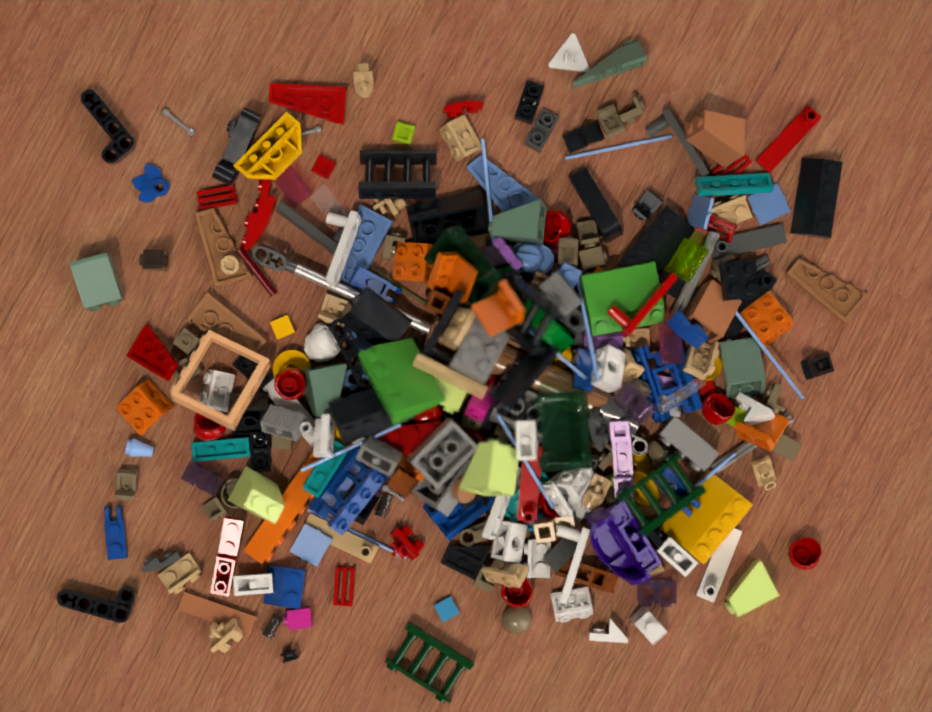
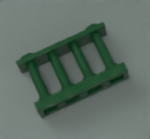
M671 453L663 459L665 463L629 489L624 487L617 492L618 496L614 500L619 502L623 499L639 521L641 528L637 530V533L640 537L648 535L707 492L702 485L698 487L692 485L676 462V460L682 457L680 453L676 455ZM668 466L672 468L686 488L685 492L687 494L682 498L680 496L677 497L661 474V471ZM653 477H655L671 500V506L667 509L660 506L645 484ZM638 488L656 512V517L651 521L649 518H645L629 495Z
M409 621L405 628L408 631V636L393 660L388 657L386 658V667L395 673L398 670L436 694L435 698L445 704L447 701L450 703L452 698L448 694L462 671L466 669L471 671L475 662ZM420 638L424 641V647L410 669L407 670L400 666L399 663L414 639ZM436 648L440 651V657L424 681L415 674L430 650ZM451 658L457 662L455 664L457 667L440 691L432 686V683L445 662Z

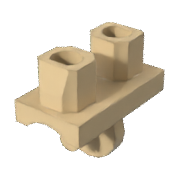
M368 63L357 64V72H353L355 92L359 97L367 98L374 91L373 72L369 71Z
M374 199L376 205L372 208L374 211L380 209L382 214H385L388 211L384 205L387 204L393 216L396 217L399 215V211L406 207L403 199H396L393 202L391 199H384L382 201Z
M766 455L764 458L757 457L751 462V466L758 487L763 486L766 491L776 487V476L769 455Z
M595 473L581 501L582 505L593 511L601 507L613 481Z
M235 618L230 619L226 624L212 623L209 627L211 633L208 636L212 644L210 651L213 653L217 650L226 653L231 647V642L228 641L230 638L235 642L243 638V631L237 626Z

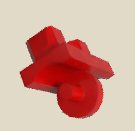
M408 525L400 529L397 528L390 534L394 540L390 545L395 550L391 555L394 557L398 553L402 559L407 556L413 561L420 555L419 552L423 549L424 544L419 539H416L412 544L407 537L413 532Z

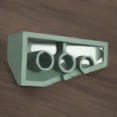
M634 40L624 42L622 47L575 80L571 85L572 89L645 66L648 59L640 42H634Z

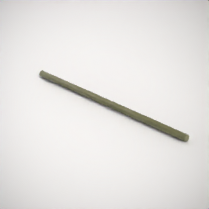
M370 266L369 269L371 271L375 272L385 280L391 282V284H393L397 288L401 289L402 291H404L420 303L424 304L425 301L423 299H421L408 289L404 288L403 286H401L400 284H398L382 272L378 271L374 267Z

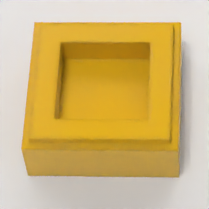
M288 315L270 322L277 340L295 333Z

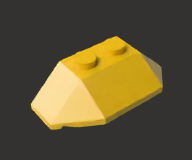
M286 112L233 166L247 179L276 180L302 154L301 124Z

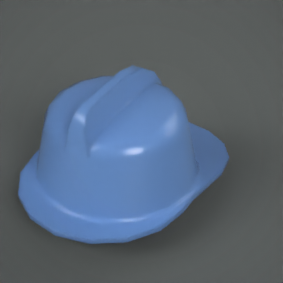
M520 242L511 248L516 255V259H519L523 264L517 270L519 272L535 274L536 271L545 274L553 267L554 255L547 246Z

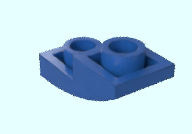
M681 311L676 313L667 322L668 326L681 339L695 348H699L709 339L698 323L692 326Z
M578 348L575 367L587 378L584 380L574 371L573 388L591 392L593 389V385H591L593 370L591 354L588 350Z

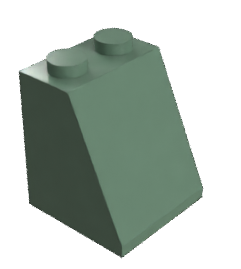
M536 200L495 215L489 223V233H491L493 238L501 237L505 242H529L543 245L547 206L542 201Z
M106 252L69 263L84 309H90V312L101 309L102 305L108 304L111 307L120 304V300H124L112 255Z
M744 337L741 340L733 341L728 339L720 342L719 356L725 396L731 400L736 399L740 392L748 397L764 395L766 377L760 347L755 339Z
M337 362L301 369L307 381L305 394L310 415L322 419V415L332 414L328 403L340 398L347 369L346 363Z

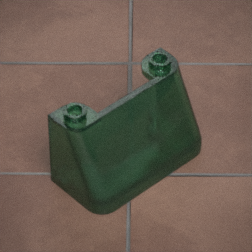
M452 226L445 229L424 259L429 265L435 263L438 252H457L478 271L468 298L470 304L467 309L472 310L471 306L497 293L498 282L503 280V276L461 227Z
M586 390L537 394V398H534L535 410L538 409L540 413L543 449L542 456H539V468H543V472L592 468Z

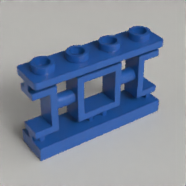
M678 335L660 341L663 350L650 354L648 345L632 350L635 362L645 369L638 379L646 382L649 389L652 390L645 399L649 403L650 416L655 423L671 419L668 409L680 405L683 414L702 409L693 376L683 371L686 354ZM670 353L673 363L665 366L662 355ZM654 357L658 368L649 370L647 359ZM669 369L675 387L662 391L657 372ZM681 389L685 400L677 402L673 391ZM666 394L669 405L661 407L658 396Z
M359 447L353 448L348 453L319 498L314 497L308 505L324 519L330 513L333 517L327 524L341 535L345 533L388 477L372 467L369 469L365 463L356 459L360 451ZM353 483L357 485L345 499L343 495Z

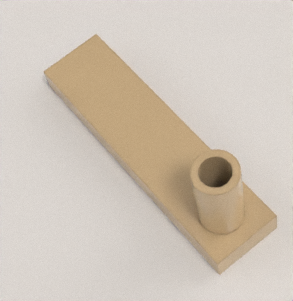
M311 513L309 514L306 523L316 529H321V532L332 537L331 545L370 564L372 563L379 548L378 545L349 531H345L341 535L329 527L328 521Z

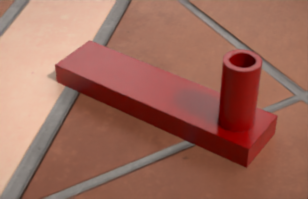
M807 105L755 162L770 174L822 117Z
M674 273L667 275L631 319L615 305L607 311V314L623 328L620 331L621 335L625 338L631 335L678 279Z
M543 445L538 446L537 460H527L539 481ZM522 460L517 520L532 523L536 522L539 487Z

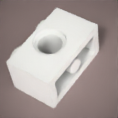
M610 345L597 349L595 359L599 381L595 380L594 370H592L591 385L607 393L620 389L626 353Z
M502 520L494 540L491 558L520 563L528 525Z
M668 536L663 541L664 544L655 551L686 577L698 562Z

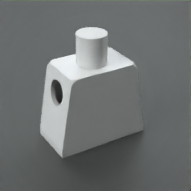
M644 606L629 618L653 646L668 633Z

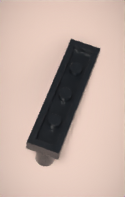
M763 268L757 274L760 297L770 291L778 280ZM759 298L741 299L742 302L737 310L738 313ZM734 315L724 334L726 338L733 341L744 327L736 315Z
M461 289L456 290L421 355L429 359L432 358L446 367L450 365L453 357L439 350L436 346L466 294Z

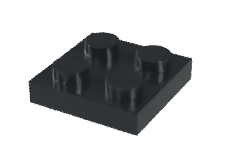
M756 259L719 263L723 301L760 298Z

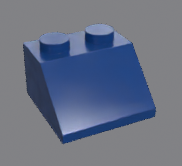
M267 565V573H272L273 593L264 594L263 604L300 609L302 607L306 569Z

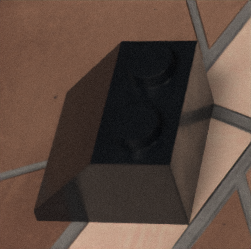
M268 391L255 393L235 430H232V437L250 436V432H262L260 421L270 406ZM230 393L229 414L241 393Z

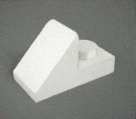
M741 392L736 397L739 408L749 412L744 419L745 423L754 425L774 419L775 415L770 408Z
M536 420L516 421L517 460H537L539 439H537Z
M272 573L233 576L235 596L273 593Z
M610 618L608 633L605 632V629L593 628V632L589 631V641L628 643L627 637Z

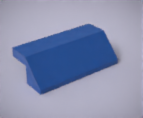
M476 494L474 499L468 503L458 502L448 517L428 504H425L423 508L450 541L493 506L496 496Z

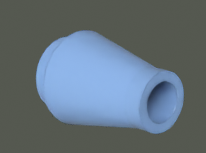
M134 438L132 440L127 439L125 454L129 455V457H152L154 446Z

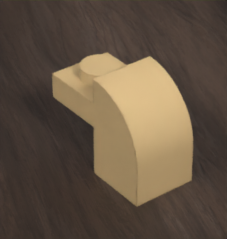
M574 513L571 517L547 515L537 519L533 524L536 543L556 541L559 524L576 529Z

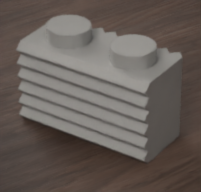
M555 272L539 286L541 290L539 294L547 301L549 300L552 304L557 305L560 308L559 311L565 315L564 317L583 303L559 272Z
M271 404L260 424L262 432L298 442L302 435L300 425L306 422V418L300 411H290L282 406H273Z
M370 435L363 443L356 459L391 477L403 453L392 448V446L385 445V443L378 441V439L375 440V437L372 438Z

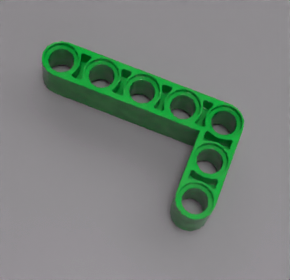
M508 263L494 277L500 282L506 280L501 276L503 272L511 273L516 271ZM514 288L513 292L518 298L521 292ZM528 298L523 304L525 317L533 305V302ZM540 308L531 323L536 331L546 314ZM552 318L542 337L548 344L558 348L560 354L576 342L569 332L555 321L554 318Z

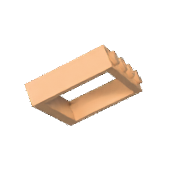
M208 330L207 334L201 337L199 341L200 346L197 351L194 350L189 359L190 363L182 369L180 380L172 386L171 396L174 402L234 431L271 367L270 359ZM212 341L258 363L228 416L182 394Z

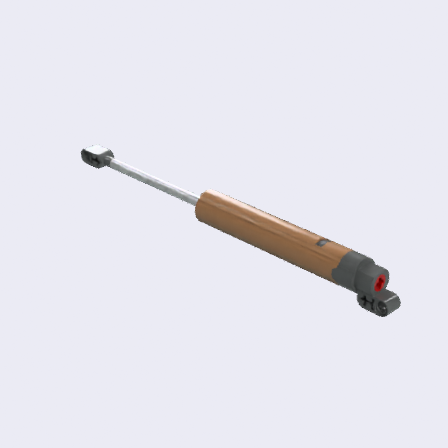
M261 244L252 252V257L257 263L275 271H282L284 269L350 300L360 293V291L340 282L337 288L330 287L325 275L289 260V256L286 253L269 245ZM259 249H264L266 251V258L263 259L259 257ZM281 257V258H282L281 261H282L284 264H281V265L279 266V265H277V264H278V261H277V260H274V259H278V258ZM398 309L412 320L410 327L427 334L424 343L426 346L442 315H437L433 324ZM439 341L436 348L454 357L459 348L451 349L442 341ZM505 345L490 374L503 382L501 378L507 371L512 372L515 368L513 364L520 356L524 358L527 353ZM552 364L548 366L529 388V391L559 404V408L568 410L574 415L587 420L592 407L600 408V416L603 417L602 424L607 425L608 430H610V421L629 420L631 437H634L632 439V453L643 455L648 451L649 443L647 438L636 432L642 421L643 413L627 406L628 402L620 395L613 392L607 393L593 386L591 392L573 388V374ZM637 441H642L645 443V447L637 449L634 444Z

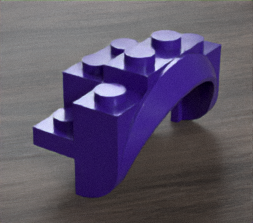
M623 499L606 510L599 507L585 517L590 525V540L593 549L609 570L630 585H637L651 578L649 571L662 562L647 537H640L637 533L640 526Z

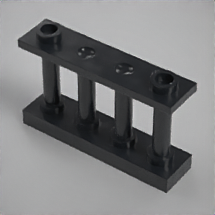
M360 150V165H365V181H359V199H436V182H430L431 165H436V150ZM373 165H385L384 181H373ZM392 165H404L403 182L392 181ZM411 165H423V182H411Z
M503 272L501 276L508 281L512 291L516 288L521 292L518 297L521 305L523 306L527 298L533 302L523 324H516L504 331L529 353L544 355L547 348L542 344L541 339L552 318L563 319L565 315L559 311L560 308L557 305L547 301L522 280L520 274L516 272ZM540 308L546 314L535 335L532 336L529 333V327Z

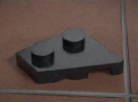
M449 546L441 564L475 580L491 546Z

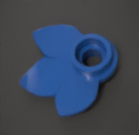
M150 164L145 165V175L138 176L132 180L134 187L141 191L139 201L152 202L157 196H164L169 191V183L166 179L162 178L161 171ZM163 184V189L157 190V185Z

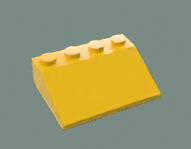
M707 470L705 474L700 478V480L703 479L711 471ZM715 474L701 484L707 491L696 499L701 506L698 509L692 506L691 503L686 506L692 513L690 517L686 516L681 510L665 521L659 528L703 565L707 563L753 507L752 503Z

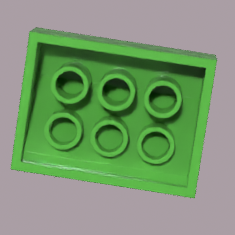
M655 261L580 275L591 336L618 332L623 329L607 314V311L613 305L630 319L636 314L660 285ZM663 297L636 328L665 322Z
M412 338L375 345L358 353L360 365L393 425L446 401L434 376L412 366L417 354H421Z

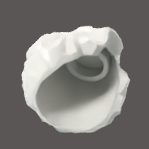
M325 323L316 324L310 334L305 337L304 351L309 359L316 362H328L334 359L340 351L331 332V327Z

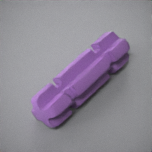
M497 237L493 241V245L496 249H499L500 254L511 264L510 266L513 270L517 271L523 266L522 262L516 259L513 251L507 244H504L505 241L501 237Z

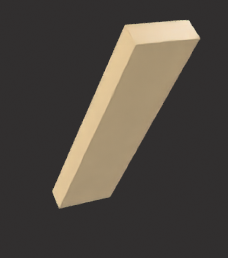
M417 354L412 364L413 367L480 399H483L488 389L487 386L421 354Z

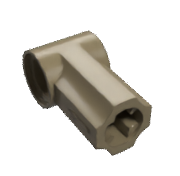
M487 521L462 530L458 535L460 543L464 546H471L474 543L487 539L482 537ZM465 532L472 533L473 537L470 542L463 541L462 536Z

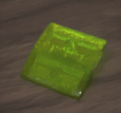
M684 238L665 271L674 273L679 279L689 283L709 250L696 242Z

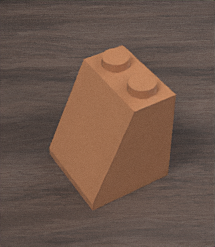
M704 110L686 122L684 127L686 141L721 166L726 167L745 155L746 119Z
M711 279L700 287L686 307L683 315L692 326L698 323L709 337L706 343L710 344L724 336L742 301H723L721 284Z

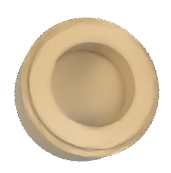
M227 255L220 261V270L226 275H233L239 269V261L232 255Z

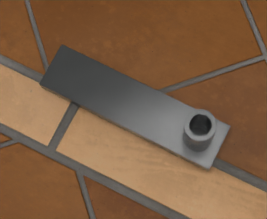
M669 108L662 112L664 115L662 118L645 128L652 138L671 126L702 177L710 174L693 145L686 141V134Z
M281 201L277 206L276 212L334 256L344 227H340L330 239Z
M783 224L733 235L731 243L718 239L711 254V259L716 260L732 253L737 255L787 243Z

